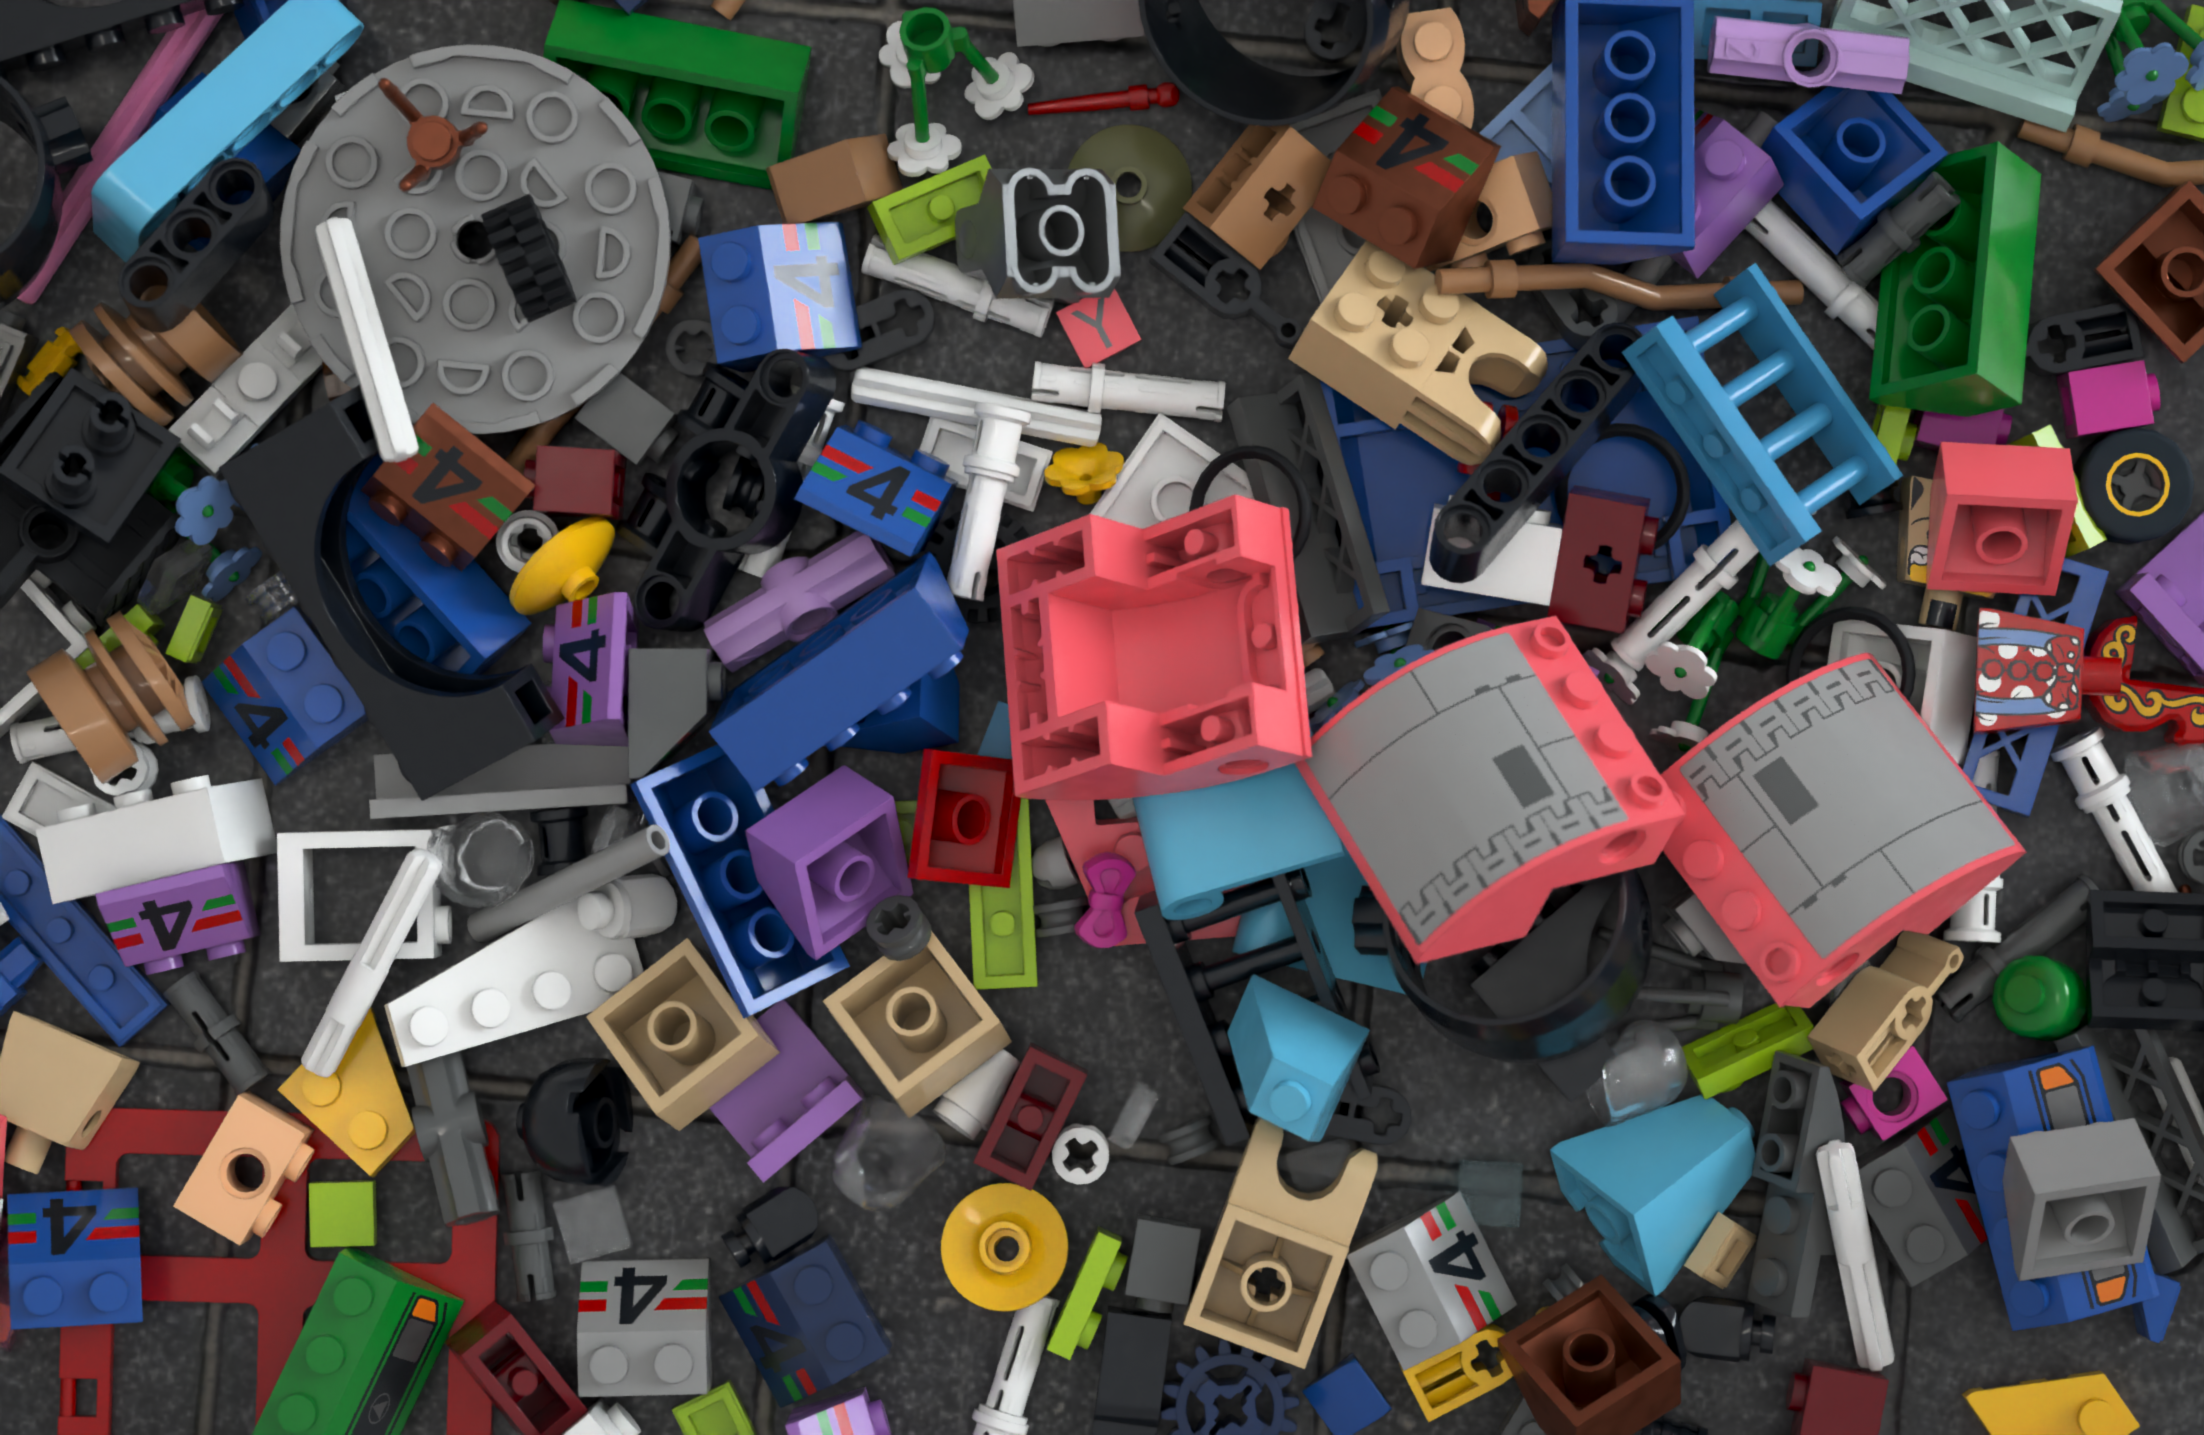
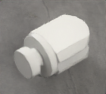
M654 874L621 876L594 889L593 892L582 895L577 906L578 917L585 929L597 930L605 938L620 940L647 937L663 932L674 923L677 914V898L673 887L662 876Z

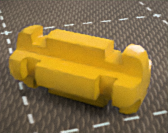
M65 327L57 328L55 334L58 337L54 342L48 340L27 365L30 372L26 377L18 376L16 383L28 396L31 395V392L37 385L39 386L44 381V378L49 373L57 372L64 379L71 367L74 368L78 363L74 359L78 353L84 355L82 349L71 336L70 329Z

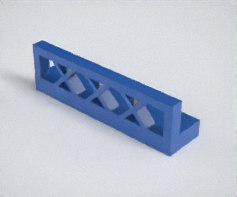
M2064 558L2061 572L2079 577L2071 603L2047 614L2037 595L2019 594L2014 614L2026 616L2031 602L2040 617L2039 619L2052 621L2067 613L2064 624L2084 628L2085 647L2109 571ZM2059 725L2023 729L2008 737L2005 732H1999L1997 734L2000 741L1984 749L1988 734H1974L1962 770L1972 782L1979 759L2004 747L2016 769L2008 796L1976 785L1975 787L1989 804L2003 808V811L2028 818ZM2027 735L2019 760L2011 743Z

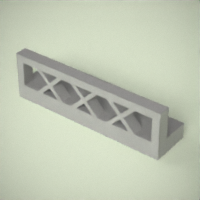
M555 743L527 745L424 801H421L412 784L402 775L393 754L374 755L376 799L369 800L370 819L633 803L634 792L630 786L633 783V779H628V747L564 745Z

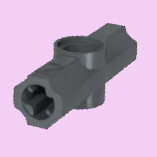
M457 1051L406 1066L416 1106L412 1107L414 1127L425 1162H430L444 1224L447 1227L466 1226L485 1221L494 1215L500 1214L499 1199L497 1198L492 1171L489 1168L485 1147L489 1146L486 1125L475 1091L471 1092L462 1052Z

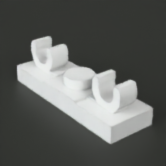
M293 304L168 429L181 438L180 447L215 478L221 473L219 467L236 458L323 368L322 362L324 361L309 342L310 339L298 319Z

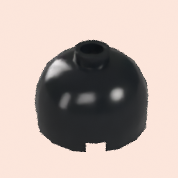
M579 1058L565 1060L539 1075L529 1090L525 1102L518 1108L516 1128L519 1137L524 1141L527 1153L542 1173L556 1181L578 1186L607 1187L618 1179L626 1165L629 1152H618L620 1144V1128L624 1132H632L633 1129L631 1092L626 1076L621 1068L607 1066L611 1061L609 1059Z

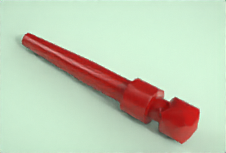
M1162 82L1156 88H1148L1147 84L1128 86V90L1029 103L1028 114L1088 112L1130 107V111L1150 109L1149 104L1172 107L1178 103L1180 91L1173 82Z

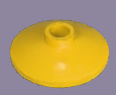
M589 517L568 526L548 540L526 562L515 578L509 594L511 606L519 614L533 615L551 609L566 600L572 602L589 596L599 583V577L596 573L605 562L614 543L615 529L612 524L604 517Z
M1012 1183L988 1185L967 1195L951 1212L941 1238L942 1263L952 1285L964 1298L973 1304L992 1311H1017L1030 1307L1042 1300L1059 1282L1068 1259L1069 1243L1067 1230L1057 1209L1033 1189L1030 1191L1018 1184ZM1006 1238L1015 1239L1019 1245V1252L1011 1261L1000 1260L996 1253L998 1244Z

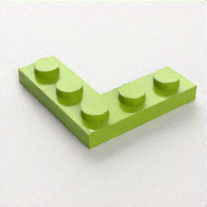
M1021 798L1010 888L969 884L973 985L976 990L1038 987L1029 799ZM917 800L895 801L905 855L909 865Z

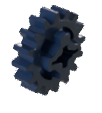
M1221 1338L1218 1341V1352L1209 1354L1208 1350L1199 1342L1194 1345L1197 1362L1191 1365L1178 1358L1174 1363L1177 1372L1183 1377L1180 1383L1164 1381L1163 1392L1176 1399L1175 1404H1169L1161 1408V1418L1177 1420L1178 1423L1167 1435H1278L1280 1431L1296 1432L1297 1422L1284 1415L1287 1409L1299 1406V1397L1292 1393H1282L1281 1390L1290 1383L1293 1377L1289 1370L1279 1371L1274 1374L1271 1368L1274 1366L1276 1359L1263 1354L1258 1359L1253 1356L1254 1350L1241 1346L1239 1351H1232L1229 1341ZM1223 1365L1245 1367L1235 1377L1216 1378L1209 1372V1370ZM1267 1384L1273 1399V1410L1269 1422L1256 1411L1255 1398L1262 1391V1387ZM1190 1391L1204 1403L1205 1415L1198 1422V1426L1195 1429L1191 1426L1187 1416L1186 1407ZM1243 1391L1244 1395L1240 1403L1244 1415L1238 1419L1236 1416L1229 1414L1223 1420L1219 1419L1216 1423L1219 1407L1215 1399L1219 1395L1231 1399L1236 1393L1241 1394Z

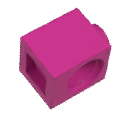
M2144 360L2072 371L2057 376L2066 439L2154 424L2153 412L2160 410L2161 401L2158 381L2154 373L2146 374Z
M1913 1045L1910 1046L1886 1077H1895L1903 1088V1099L1894 1110L1880 1112L1874 1105L1873 1091L1847 1080L1840 1082L1848 1098L1840 1102V1105L1860 1135L1870 1130L1875 1138L1885 1141L1948 1100Z

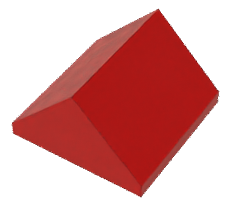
M924 748L907 878L1010 888L1021 798L1015 796L1012 759Z

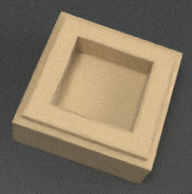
M1718 1212L1684 1266L1710 1283L1724 1289V1287L1728 1286L1757 1241V1235Z

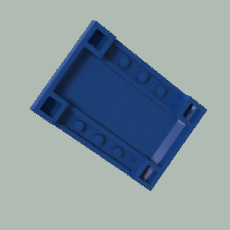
M1698 316L1675 319L1684 333L1699 324ZM1661 322L1636 325L1634 327L1644 335ZM1564 339L1537 343L1546 353L1548 370L1540 384L1533 391L1517 398L1505 396L1483 385L1470 384V386L1481 401L1492 403L1493 411L1497 416L1501 406L1505 404L1516 406L1520 419L1579 350L1571 347ZM1702 352L1700 356L1705 361L1704 352ZM1604 360L1607 365L1615 368L1627 367L1619 360ZM1319 380L1390 609L1389 613L1365 629L1413 622L1418 608L1452 616L1528 604L1529 602L1421 584L1434 503L1446 505L1449 495H1454L1471 475L1457 472L1459 461L1453 459L1407 427L1399 424L1395 430ZM1641 381L1635 396L1611 424H1636L1649 428L1667 439L1683 460L1690 482L1689 506L1684 521L1675 535L1664 545L1654 550L1652 556H1640L1636 579L1647 580L1649 585L1676 580L1696 560L1693 553L1702 544L1709 547L1731 526L1728 505ZM1578 403L1565 405L1574 412L1590 411L1587 407ZM1616 436L1593 444L1572 468L1568 479V497L1574 485L1650 498L1648 516L1659 517L1658 531L1665 526L1671 517L1676 503L1677 485L1669 462L1658 449L1645 441L1633 437ZM1532 447L1526 449L1536 457L1551 456L1547 450ZM1553 490L1538 509L1551 511L1550 523L1561 524L1563 530L1564 524L1557 511ZM1501 492L1500 502L1513 501L1509 495ZM1735 548L1722 560L1727 558L1735 550ZM1598 553L1594 556H1589V559L1599 562L1598 572L1602 574H1610L1614 565H1622V561H1617L1612 557ZM1355 580L1353 593L1359 610L1364 607L1357 581Z

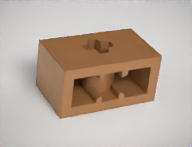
M1248 125L1183 209L1261 270L1271 257L1278 254L1284 248L1289 239L1290 232L1310 207H1313L1331 160L1290 125Z

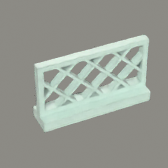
M1837 0L1829 24L1830 29L1901 36L1910 39L1907 82L2065 133L2074 117L2077 100L2121 14L2123 4L2122 0H2034L2036 3L2034 5L2010 11L2004 0H1985L1995 16L1970 23L1960 9V6L1981 0H1918L1908 3L1907 0H1888L1892 6L1891 9L1863 0ZM2081 11L2100 19L2095 25L2072 31L2062 15ZM1944 12L1954 28L1950 29L1919 18ZM2047 20L2056 36L2031 43L2021 26ZM2005 31L2015 47L2009 48L1981 38ZM2067 51L2076 67L2074 69L2043 59V57Z

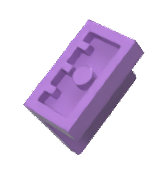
M2203 510L2115 591L2121 600L2200 686H2204Z
M784 999L775 1003L756 1019L780 1053L709 1108L751 1157L747 1164L763 1183L865 1096V1093Z

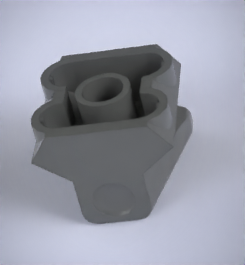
M1031 167L1024 169H988L979 203L961 208L956 213L955 234L958 268L961 273L987 280L996 299L1051 298L1054 299V302L1061 304L1078 303L1080 298H1109L1121 277L1116 185L1102 169H1035Z

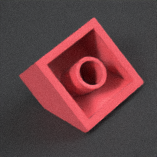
M1940 442L1930 493L1926 571L1927 589L2056 596L2078 502L2070 448Z

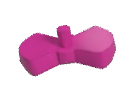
M1103 852L1093 856L1083 864L1084 875L1092 887L1088 896L1090 908L1074 925L1077 936L1084 943L1095 948L1113 947L1127 937V929L1121 910L1124 902V893L1136 875L1134 866L1126 858L1116 853Z

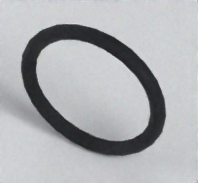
M1610 424L1593 444L1616 436L1633 437L1645 441L1660 451L1674 472L1677 485L1676 503L1671 517L1665 526L1657 532L1654 550H1656L1675 535L1684 521L1690 502V482L1687 468L1678 451L1667 439L1653 430L1636 424ZM1571 470L1554 489L1557 511L1563 524L1568 502V479ZM1601 546L1598 554L1612 557V548Z
M1258 445L1240 446L1228 450L1211 461L1201 473L1193 489L1189 511L1203 506L1205 494L1211 482L1221 470L1231 463L1242 459L1268 461L1278 467L1288 477L1296 492L1299 504V520L1296 533L1292 539L1293 559L1295 560L1308 539L1312 522V501L1308 486L1299 469L1287 457L1277 451Z
M1849 606L1833 609L1816 617L1801 631L1794 641L1787 659L1786 684L1799 678L1800 662L1806 647L1813 637L1825 627L1845 620H1860L1877 626L1889 636L1897 648L1902 666L1900 691L1910 701L1914 691L1916 676L1914 655L1905 635L1894 622L1883 614L1863 607Z

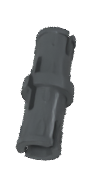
M1932 172L1916 190L1893 209L1889 206L1883 209L1876 216L1878 222L1856 243H1853L1847 250L1837 256L1839 264L1842 266L1847 264L1842 269L1856 284L1861 287L1867 286L1883 268L1905 250L1907 253L1914 251L1921 244L1920 237L1940 218L1961 203L1960 197L1955 193L1951 195L1955 191L1953 187L1937 172Z
M197 970L178 980L162 994L166 1000L170 1001L197 1038L192 1043L200 1054L208 1053L235 1090L236 1096L250 1091L271 1075L270 1069L265 1067L238 1030L242 1024L235 1014L229 1016L226 1014L200 978Z
M539 1169L527 1170L525 1173L516 1171L501 1174V1180L504 1183L509 1231L503 1232L505 1246H511L517 1289L516 1302H530L532 1298H536V1301L557 1297V1291L554 1288L549 1240L555 1239L553 1225H547L541 1182L542 1172Z

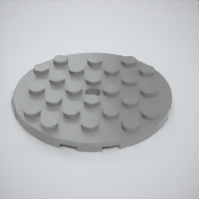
M457 45L418 52L375 74L371 73L350 88L331 106L332 109L317 126L309 141L306 140L292 169L281 214L280 252L288 296L301 325L310 339L309 342L324 363L343 383H346L352 389L359 385L314 233L317 225L333 217L348 218L353 224L413 424L418 421L432 403H435L472 434L507 433L534 427L556 419L581 406L605 388L624 369L643 343L659 311L669 272L671 229L664 188L655 163L639 134L626 116L607 96L568 68L544 57L518 49L494 45ZM381 78H388L424 117L439 116L445 118L458 131L482 121L487 124L488 130L482 137L475 140L473 145L462 147L460 156L453 165L443 170H431L427 180L421 181L411 190L404 192L400 190L399 182L414 168L416 163L407 148V135L411 125L379 89L378 81ZM527 194L532 196L541 213L542 219L549 230L552 241H554L559 257L566 269V274L572 284L577 300L574 304L529 323L524 317L511 287L508 285L503 269L497 260L495 250L492 248L490 253L483 258L471 259L461 252L458 244L460 231L466 225L472 222L483 223L481 214Z

